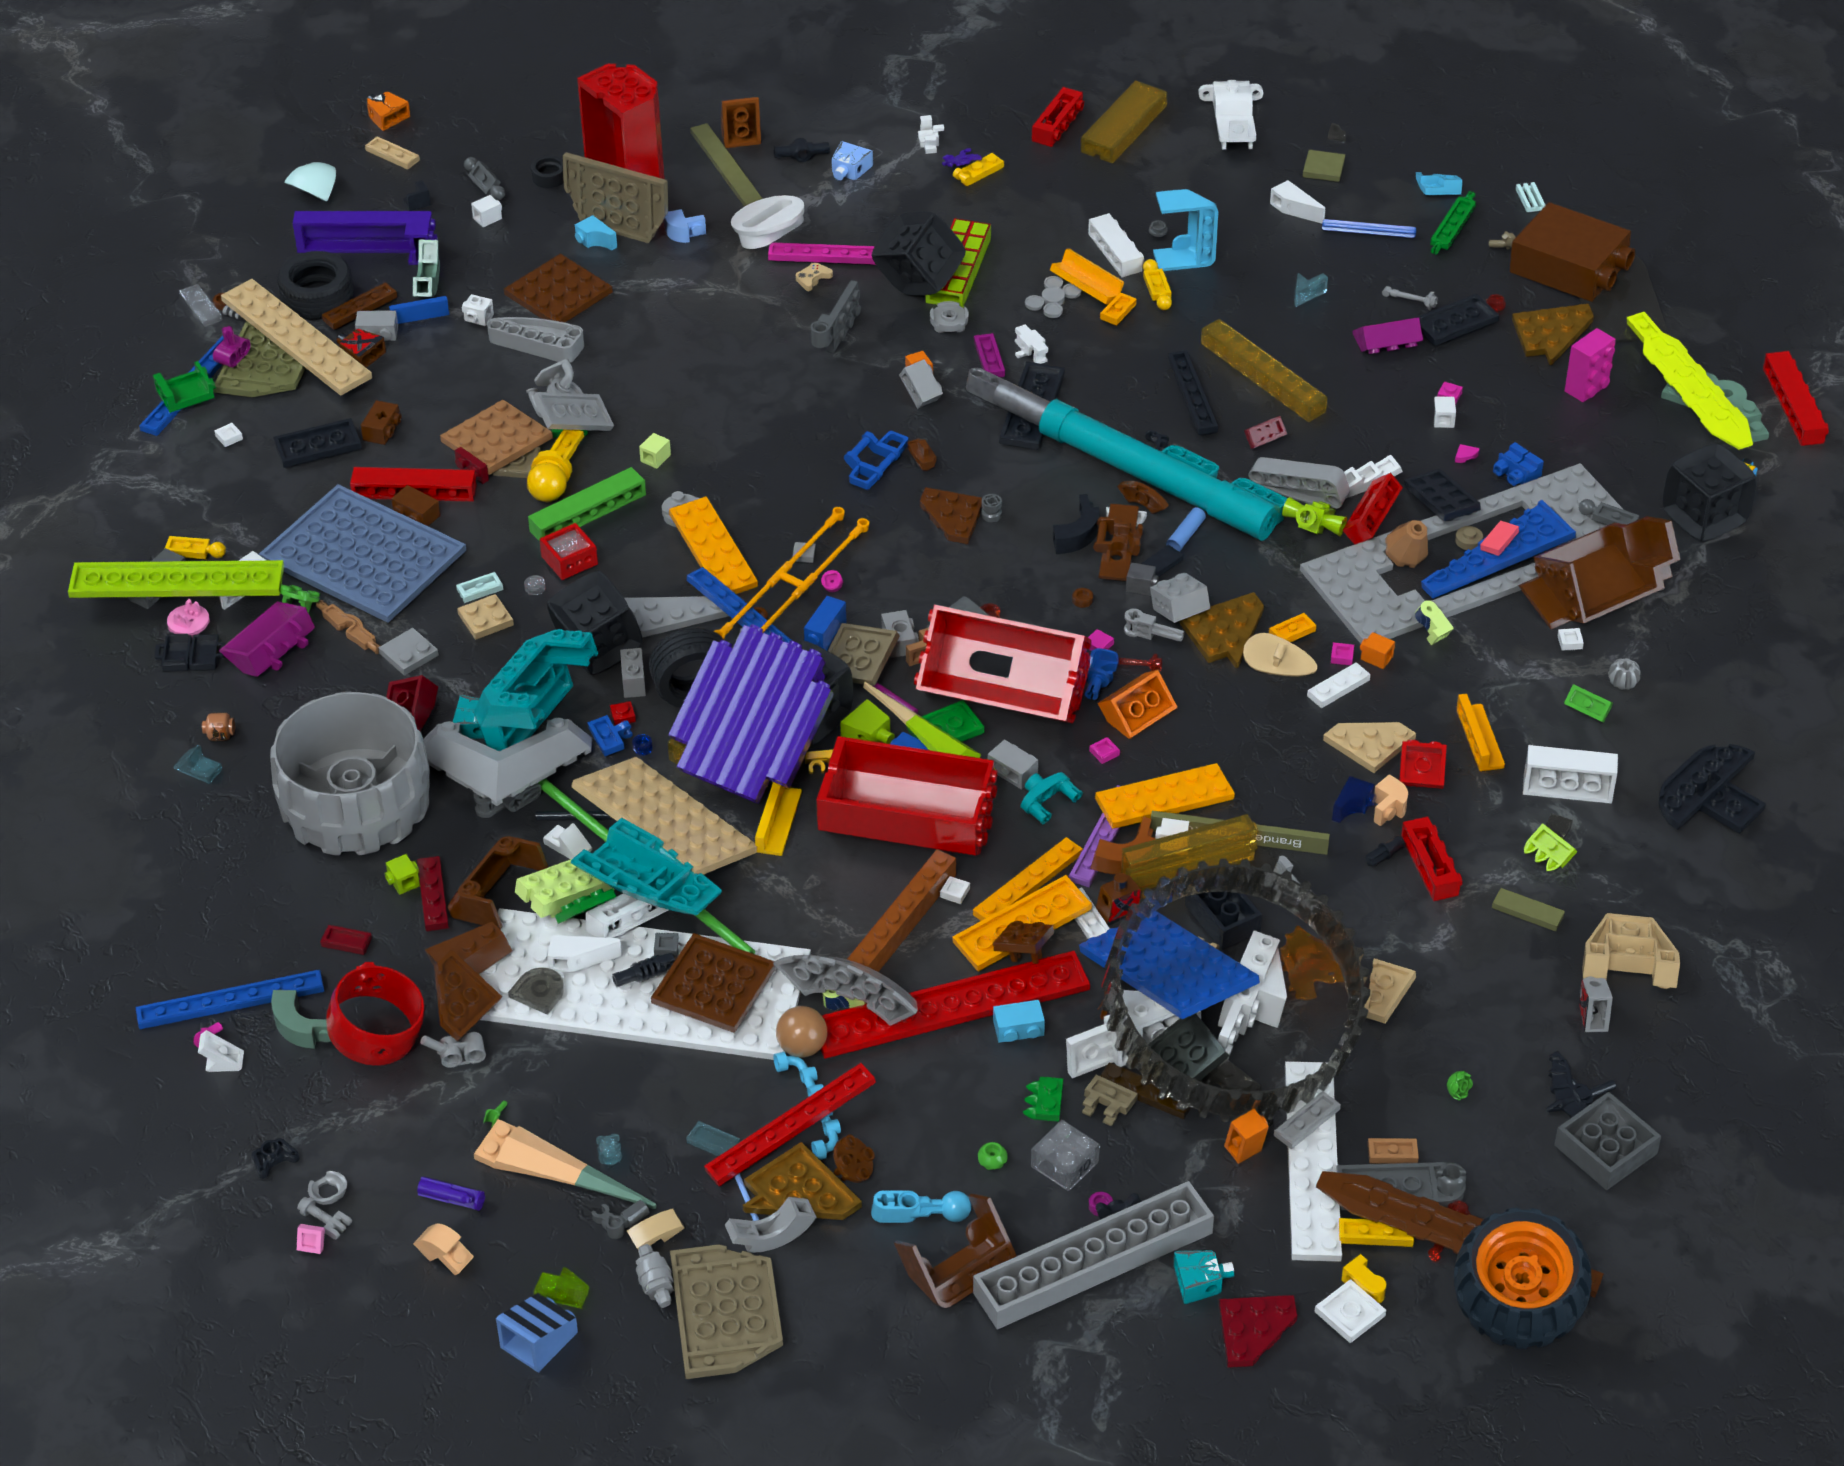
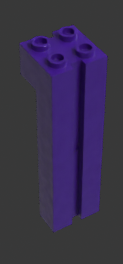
M295 211L293 218L297 253L310 251L330 253H410L408 265H418L419 240H438L437 234H434L436 220L432 219L431 211Z

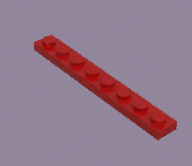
M862 1063L858 1064L704 1166L705 1171L718 1186H721L875 1084V1077Z

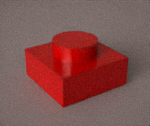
M631 701L610 705L614 726L623 721H628L629 723L636 722Z

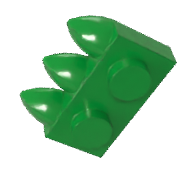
M1040 1077L1038 1081H1033L1026 1085V1088L1034 1094L1024 1099L1032 1107L1024 1110L1023 1114L1035 1120L1059 1122L1063 1078Z

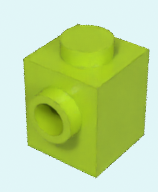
M406 854L386 862L387 872L385 873V878L389 885L393 884L399 895L420 886L418 866L415 861L411 862Z

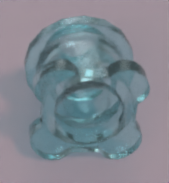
M618 1134L598 1136L596 1138V1143L599 1145L597 1147L599 1152L598 1159L601 1163L614 1165L622 1159L621 1144L618 1142L620 1137Z

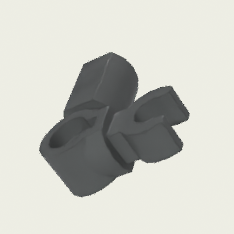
M641 1199L621 1212L620 1216L610 1213L609 1206L606 1204L601 1205L604 1213L597 1214L594 1210L591 1212L593 1221L597 1224H602V1227L612 1239L623 1237L626 1232L625 1228L632 1227L650 1214L647 1205Z

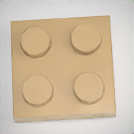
M496 594L457 608L458 615L475 640L514 625L513 618Z

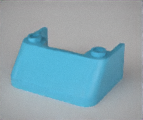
M1188 189L1156 192L1162 214L1189 211L1188 234L1175 237L1172 242V248L1153 250L1158 269L1162 268L1163 271L1212 265L1216 259L1218 209L1216 204Z

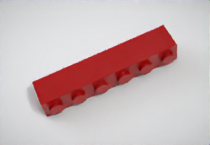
M1789 351L1766 353L1763 370L1800 445L1824 443L1829 432L1828 424L1824 422L1821 410H1818L1815 398L1811 396L1809 387L1805 384L1802 373L1796 366L1795 359L1792 358Z
M354 467L350 482L352 491L369 499H391L408 485L438 501H474L477 486L475 470Z

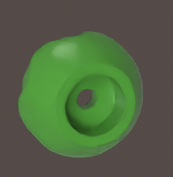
M1457 1071L1449 1077L1447 1090L1454 1099L1460 1100L1468 1096V1090L1473 1086L1470 1079L1471 1075L1465 1071Z
M996 1142L986 1143L978 1151L980 1165L988 1170L1000 1169L1008 1159L1006 1149Z

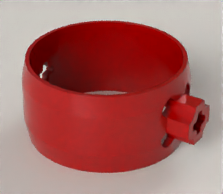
M364 962V964L356 966L355 970L347 973L332 993L326 1015L328 1036L335 1048L353 1061L366 1065H386L396 1062L410 1051L418 1038L424 1019V1000L419 988L406 975L388 967L376 966L374 962ZM359 996L381 998L397 1006L406 1015L411 1027L406 1031L393 1035L369 1033L353 1025L343 1015L339 1004ZM381 1049H385L381 1054L378 1053Z

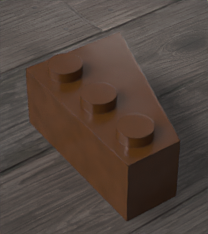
M493 922L425 949L433 966L452 949L478 974L512 952L504 933Z

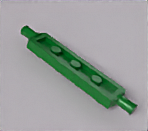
M1469 191L1466 197H1458L1431 238L1432 254H1438L1440 249L1448 250L1475 209L1476 201L1473 200L1475 197L1473 191L1472 193Z

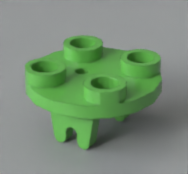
M280 584V594L283 595V603L292 604L293 599H299L301 606L306 607L309 613L312 602H319V592L311 590L307 592L303 591L302 587Z

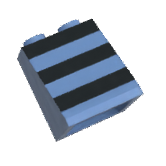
M539 1293L503 1312L496 1318L500 1348L538 1373L578 1333L575 1315L571 1311L564 1310L556 1305L551 1298H545Z

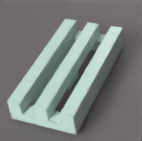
M1532 182L1530 186L1524 183L1523 187L1520 184H1516V191L1526 212L1541 211L1545 207L1535 182ZM1524 192L1527 193L1528 199H1529V201H1530V203L1532 204L1533 207L1530 206V204H1529V202H1528V200H1527L1526 195H1525Z
M495 572L456 585L458 593L460 592L464 603L503 590V584Z

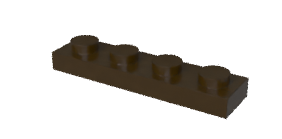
M1110 1062L1101 1074V1077L1138 1093L1137 1101L1181 1119H1185L1194 1104L1195 1097L1184 1093L1174 1101L1159 1082Z

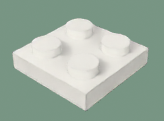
M1350 1279L1315 1306V1313L1351 1343L1386 1316V1309Z

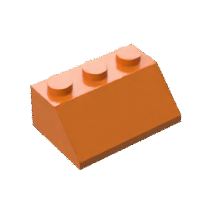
M1159 670L1142 674L1098 703L1107 722L1128 739L1178 708Z

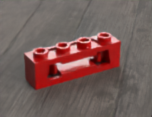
M1063 87L1032 126V141L1050 147L1056 141H1059L1061 134L1068 129L1069 124L1075 120L1078 112L1084 108L1083 92Z
M1391 472L1372 481L1343 528L1344 533L1354 545L1373 538L1403 487Z
M1429 817L1403 822L1401 837L1405 841V846L1432 900L1437 901L1459 896L1462 877L1459 872H1456L1453 859L1446 852L1444 841H1440L1436 826L1432 825Z

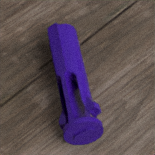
M425 1176L421 1177L417 1191L419 1196L456 1204L480 1211L484 1204V1191L470 1189Z

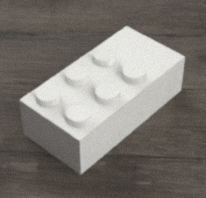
M1528 745L1523 795L1612 803L1617 778L1618 754Z

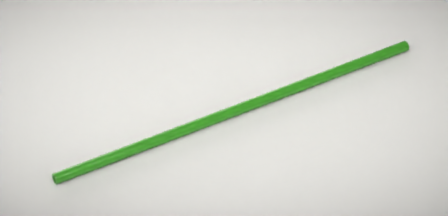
M546 778L538 782L545 793L602 840L607 841L609 831ZM705 909L698 915H695L732 947L755 954V950Z

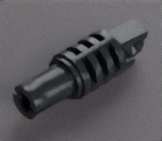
M672 953L661 956L655 955L651 958L640 960L638 963H632L630 968L613 973V982L616 987H620L630 982L636 981L640 983L643 980L660 976L671 968L675 958Z

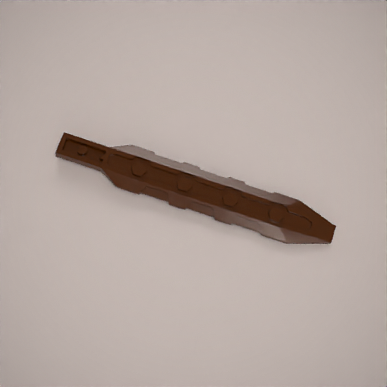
M1322 1171L1316 1184V1188L1351 1214L1375 1223L1380 1222L1394 1227L1419 1240H1428L1449 1248L1456 1254H1458L1471 1230L1480 1225L1484 1220L1471 1214L1465 1215L1441 1206L1439 1202L1426 1197L1420 1198L1396 1189L1393 1185L1368 1175ZM1502 1263L1496 1265V1267L1504 1269ZM1542 1268V1273L1548 1274L1550 1272L1548 1268ZM1591 1269L1592 1285L1590 1296L1595 1298L1604 1273Z

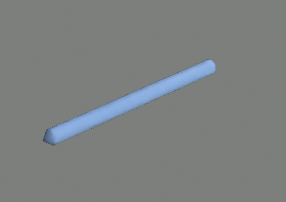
M739 1173L734 1177L746 1203L751 1199ZM750 1213L753 1221L759 1220L757 1214Z

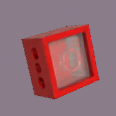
M576 523L539 538L541 557L561 580L598 565L596 545Z

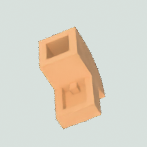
M1390 774L1375 786L1374 802L1378 805L1375 807L1374 822L1379 826H1382L1387 820L1390 821L1395 815L1402 819L1406 813L1408 790L1401 781Z
M434 1224L428 1227L413 1243L429 1261L439 1258L454 1275L459 1274L474 1257L459 1241L461 1236L443 1224Z

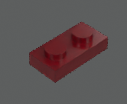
M462 447L454 450L455 463L460 470H475L476 480L482 484L489 480L488 468L485 463Z

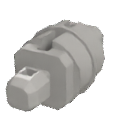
M649 1244L642 1245L638 1250L640 1258L636 1260L638 1282L642 1286L644 1293L649 1295L651 1300H656L661 1308L667 1307L671 1304L670 1294L674 1291L671 1268L667 1265L665 1258L660 1256L659 1252H653Z

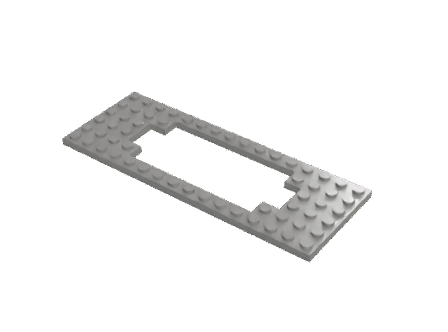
M1580 463L1477 500L1480 502L1481 510L1473 512L1471 515H1464L1445 522L1435 515L1421 522L1427 527V538L1430 540L1521 506L1525 510L1528 508L1533 509L1538 505V501L1543 500L1576 531V538L1574 539H1577L1607 526L1592 520L1593 514L1586 516L1580 513L1579 503L1582 500L1590 499L1597 507L1600 502L1620 509L1623 508ZM1391 532L1300 564L1302 574L1360 644L1372 632L1391 639L1423 627V624H1420L1415 618L1416 610L1425 601L1416 590H1412L1397 596L1380 576V574L1393 570V563L1386 556L1385 552L1387 547L1385 538ZM1535 563L1434 599L1432 602L1448 618L1521 590L1518 585L1538 577L1535 571Z

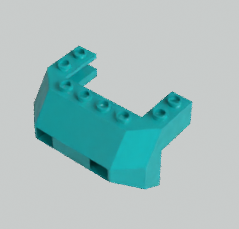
M558 629L531 638L523 643L483 690L474 710L477 724L488 747L501 751L530 738L573 687L567 664L588 666L590 664L589 659L592 656L598 655L591 632Z

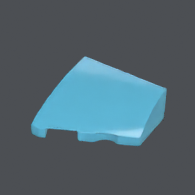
M1416 172V180L1425 195H1461L1462 179L1458 176L1442 174L1423 175L1422 172Z

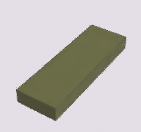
M1500 888L1492 903L1493 909L1553 931H1557L1565 914L1564 910Z

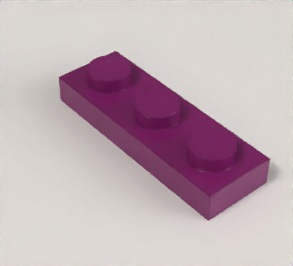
M993 333L974 336V343L982 369L998 377H1005V368Z

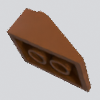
M758 97L722 101L721 129L725 148L761 144Z

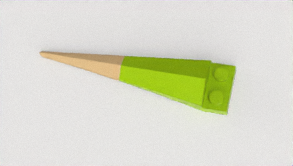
M864 681L863 688L889 708L919 738L928 750L976 758L981 757V754Z

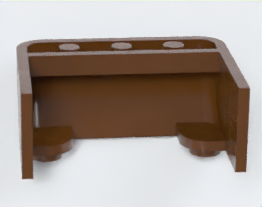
M509 836L502 837L463 882L448 904L451 917L479 925L493 922L501 929L503 926L493 900L483 897L510 864L539 871L548 868L540 843Z
M972 1193L968 1195L977 1215V1218L972 1220L966 1228V1237L969 1245L933 1268L928 1259L921 1257L915 1244L898 1240L894 1242L909 1277L937 1306L951 1307L973 1292L974 1275L1016 1257L1015 1250L990 1197Z

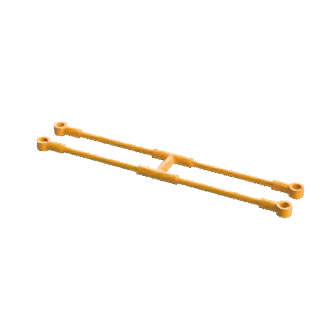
M841 507L833 508L832 515L825 521L820 530L789 561H786L767 581V584L730 622H727L720 630H715L714 632L718 633L725 640V636L733 629V625L770 587H774L780 579L796 586L797 588L791 594L792 596L761 627L763 629L762 633H764L788 606L816 581L817 576L853 539H856L860 533L868 531L869 521L865 518L858 519L857 526L849 533L848 538L804 581L788 574L787 572L799 557L828 528H831L837 521L844 519L845 510Z

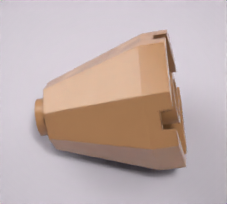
M1416 520L1399 525L1385 538L1387 546L1385 549L1386 555L1399 567L1409 565L1410 568H1415L1428 556L1427 527L1421 521Z

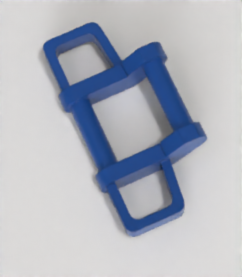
M889 431L878 441L873 433L865 432L862 435V440L844 455V460L853 469L849 475V482L863 489H870L883 476V472L893 461H896L907 448L908 437L894 431ZM891 440L901 443L898 448L887 445ZM866 446L873 453L886 457L878 467L862 462L858 457ZM861 474L869 479L865 481L857 478V476Z

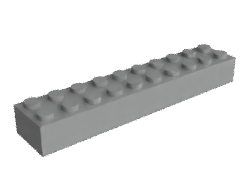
M1187 1181L974 1275L973 1294L996 1329H1000L1213 1234L1214 1215L1191 1183Z

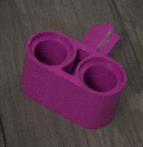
M231 326L223 327L224 340L215 348L213 360L234 368L249 352L251 342L249 339L235 335Z

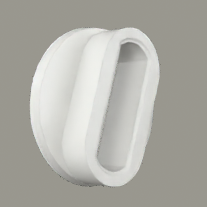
M782 195L764 198L740 209L732 217L731 225L734 231L738 233L742 247L756 249L767 246L800 226L804 221V202L795 196Z

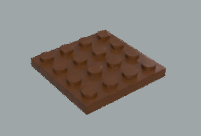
M561 253L504 288V295L541 319L564 323L613 292L611 285Z
M693 933L651 996V1003L735 1033L775 971L776 966L773 964L775 961Z

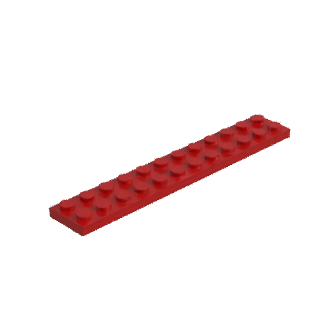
M1075 951L1039 959L1038 964H1034L1031 961L911 992L909 994L917 1001V1013L891 1026L876 1013L868 1009L867 1004L822 1015L827 1025V1038L821 1048L824 1059L991 1016L993 1015V1006L1039 1000L1041 1003L1090 990V983Z

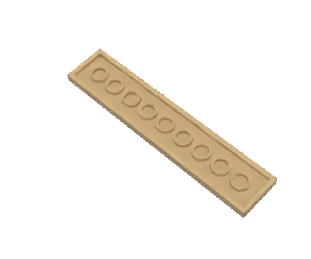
M250 279L221 295L222 302L340 396L372 379V372L255 280Z

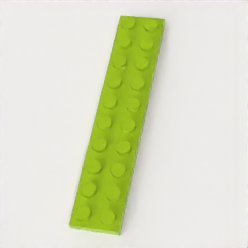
M283 560L75 562L68 594L69 598L279 596L284 562Z

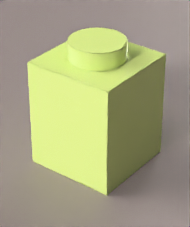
M655 433L639 446L640 461L656 469L671 456L670 440Z

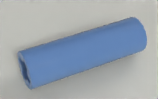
M1193 508L1167 540L1166 546L1169 544L1180 552L1205 520V512L1200 508Z

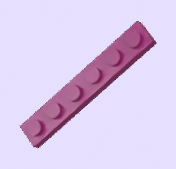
M771 243L768 251V260L876 265L871 256L875 246Z

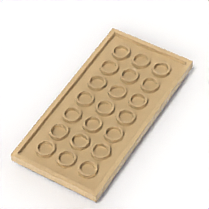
M637 757L573 780L572 788L616 821L623 818L661 839L664 842L662 847L667 851L673 849L678 853L676 859L683 864L685 862L690 863L693 866L692 872L695 874H706L757 853V846L747 836H744L732 825L722 820L717 814L711 812L702 803L696 801L688 793L678 788Z

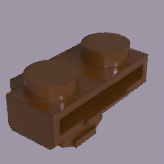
M915 439L908 442V450L922 471H928L935 467L936 455L925 439Z

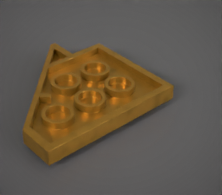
M802 1142L744 1179L745 1186L755 1195L754 1198L743 1204V1211L745 1213L772 1215L783 1205L788 1197L808 1199L816 1217L822 1219L844 1220L862 1208V1201Z

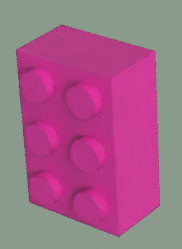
M1596 328L1571 346L1565 385L1566 393L1581 402H1585L1609 385L1610 371L1613 366L1612 359L1615 352V338Z

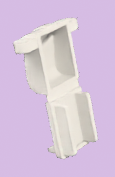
M1236 80L1214 81L1211 85H1202L1199 88V97L1203 101H1213L1222 150H1226V142H1247L1248 149H1252L1253 142L1256 141V130L1252 116V100H1259L1263 97L1262 86L1250 84V81Z

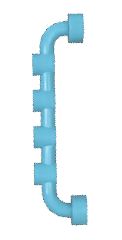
M785 1052L774 1054L773 1059L777 1072L788 1070V1065H794L799 1069L802 1083L806 1085L808 1097L823 1088L822 1084L815 1085L814 1081L818 1079L814 1066L808 1068L804 1060L795 1056H786ZM833 1112L820 1119L824 1134L828 1136L829 1142L824 1144L823 1140H818L811 1143L812 1153L819 1160L826 1159L827 1153L833 1151L837 1141H839L837 1134L841 1132L838 1119L831 1120L829 1117L833 1115Z

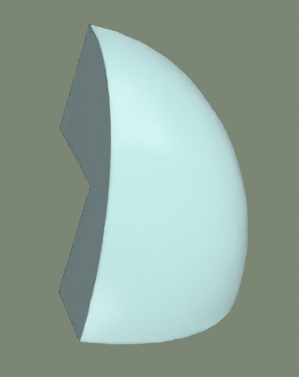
M312 162L296 168L284 183L300 191L307 192L322 201H327L335 182L336 169L326 163Z

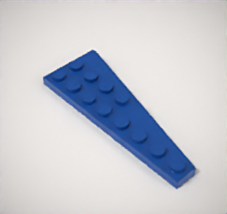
M1540 500L1533 509L1528 508L1524 511V515L1518 519L1513 518L1510 520V524L1519 526V533L1499 556L1482 551L1480 549V544L1484 541L1482 539L1473 550H1466L1464 556L1458 560L1453 559L1450 561L1448 567L1437 570L1422 580V589L1432 599L1572 540L1576 538V531L1543 500Z

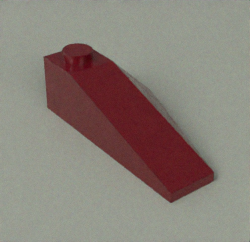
M423 675L389 682L386 697L401 707H405L413 715L417 730L421 732L435 706L438 686Z

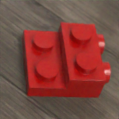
M1417 740L1402 741L1399 781L1405 786L1443 789L1447 745H1442L1440 742L1420 743Z

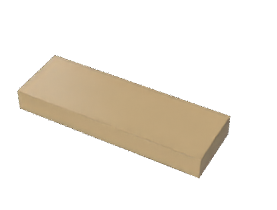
M378 136L365 145L366 151L407 170L420 161L418 154Z

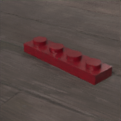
M440 857L417 859L426 931L447 929L449 927Z

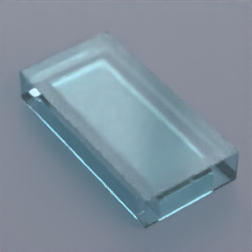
M700 1121L697 1122L686 1138L688 1144L717 1156L740 1143V1138Z

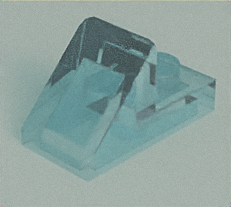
M1298 273L1294 305L1299 306L1326 293L1328 277L1322 273L1307 280Z
M197 745L187 751L173 766L175 770L209 784L222 770L221 763L203 756L201 745Z

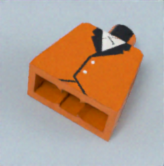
M384 92L379 96L371 94L367 98L369 117L382 131L410 117L409 102L390 92Z

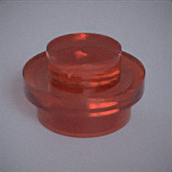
M1498 294L1489 296V299L1486 301L1496 312L1503 310L1506 305L1503 296Z

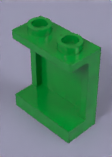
M198 361L194 362L195 371L168 380H164L161 373L153 375L156 391L169 413L214 398L213 389H216L212 378H208L205 366L202 367Z

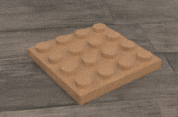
M501 400L440 435L441 442L452 450L462 447L487 465L488 474L490 475L549 441L553 436L550 430L505 400Z

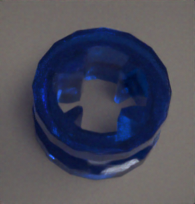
M640 734L633 738L632 745L635 754L644 756L652 751L651 737Z

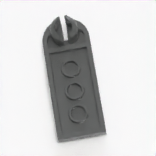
M1456 1163L1336 1165L1337 1173L1368 1175L1417 1197H1426L1439 1202L1444 1207L1458 1204L1465 1195L1466 1171Z

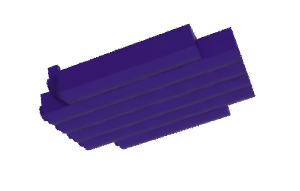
M751 624L750 627L743 626L733 648H731L732 644L727 641L720 640V642L713 640L668 735L673 740L687 745L676 766L681 772L759 804L769 781L790 789L834 693L829 689L830 685L823 682L825 674L822 669L826 662L821 657L822 654L814 649L809 651L801 649L802 645L795 641L784 642L781 636L772 632L770 635L762 633V628Z

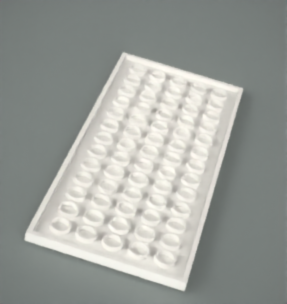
M501 908L498 910L503 926L500 930L504 933L512 952L479 974L502 996L500 1001L480 1020L774 1060L773 1056L775 1053L785 1052L777 1041L776 1026L779 1018L785 1011L798 1005L801 991L777 967L740 1026L733 1033L652 1004L651 996L667 972L660 976L649 978V980H643L640 983L634 981L620 987H616L613 982V973L628 969L632 963H638L640 960L654 956L655 933H679L677 957L692 934L636 926L614 937L621 940L622 956L574 972L549 971L548 951L551 936L594 937L586 931V920L571 918L558 924L556 918H551L550 915L541 918L537 913ZM615 924L616 927L614 929L619 928V924ZM701 935L706 938L731 946L729 943H727L724 939L720 937ZM744 941L755 950V955L772 961L793 955H811L810 949Z

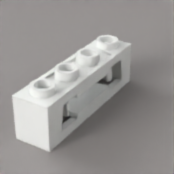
M623 893L586 912V931L594 937L614 938L668 911V909L654 906L656 909L649 912L648 910H651L654 905ZM619 921V928L614 929L616 927L615 922Z

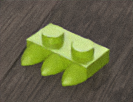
M1543 823L1527 840L1524 847L1525 854L1532 853L1538 849L1535 856L1536 863L1543 862L1549 858L1546 865L1547 871H1553L1559 867L1563 869L1577 853L1574 847Z

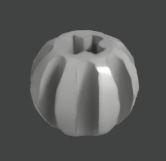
M1620 658L1611 664L1608 676L1614 687H1618L1620 690L1631 689L1639 682L1641 671L1635 661L1630 660V658Z

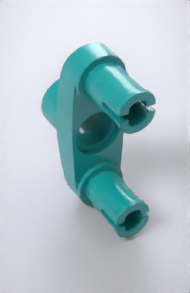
M1063 772L1056 773L1045 779L1038 773H1035L1025 783V789L1029 792L1022 800L1020 808L1027 814L1034 816L1043 825L1052 816L1050 812L1042 807L1041 804L1057 792H1062L1075 803L1082 797L1083 792L1070 782V778Z

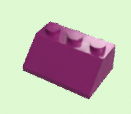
M1419 317L1364 326L1352 331L1361 352L1368 351V354L1379 353L1382 348H1387V351L1397 350L1400 345H1405L1406 348L1415 347L1417 342L1423 341Z

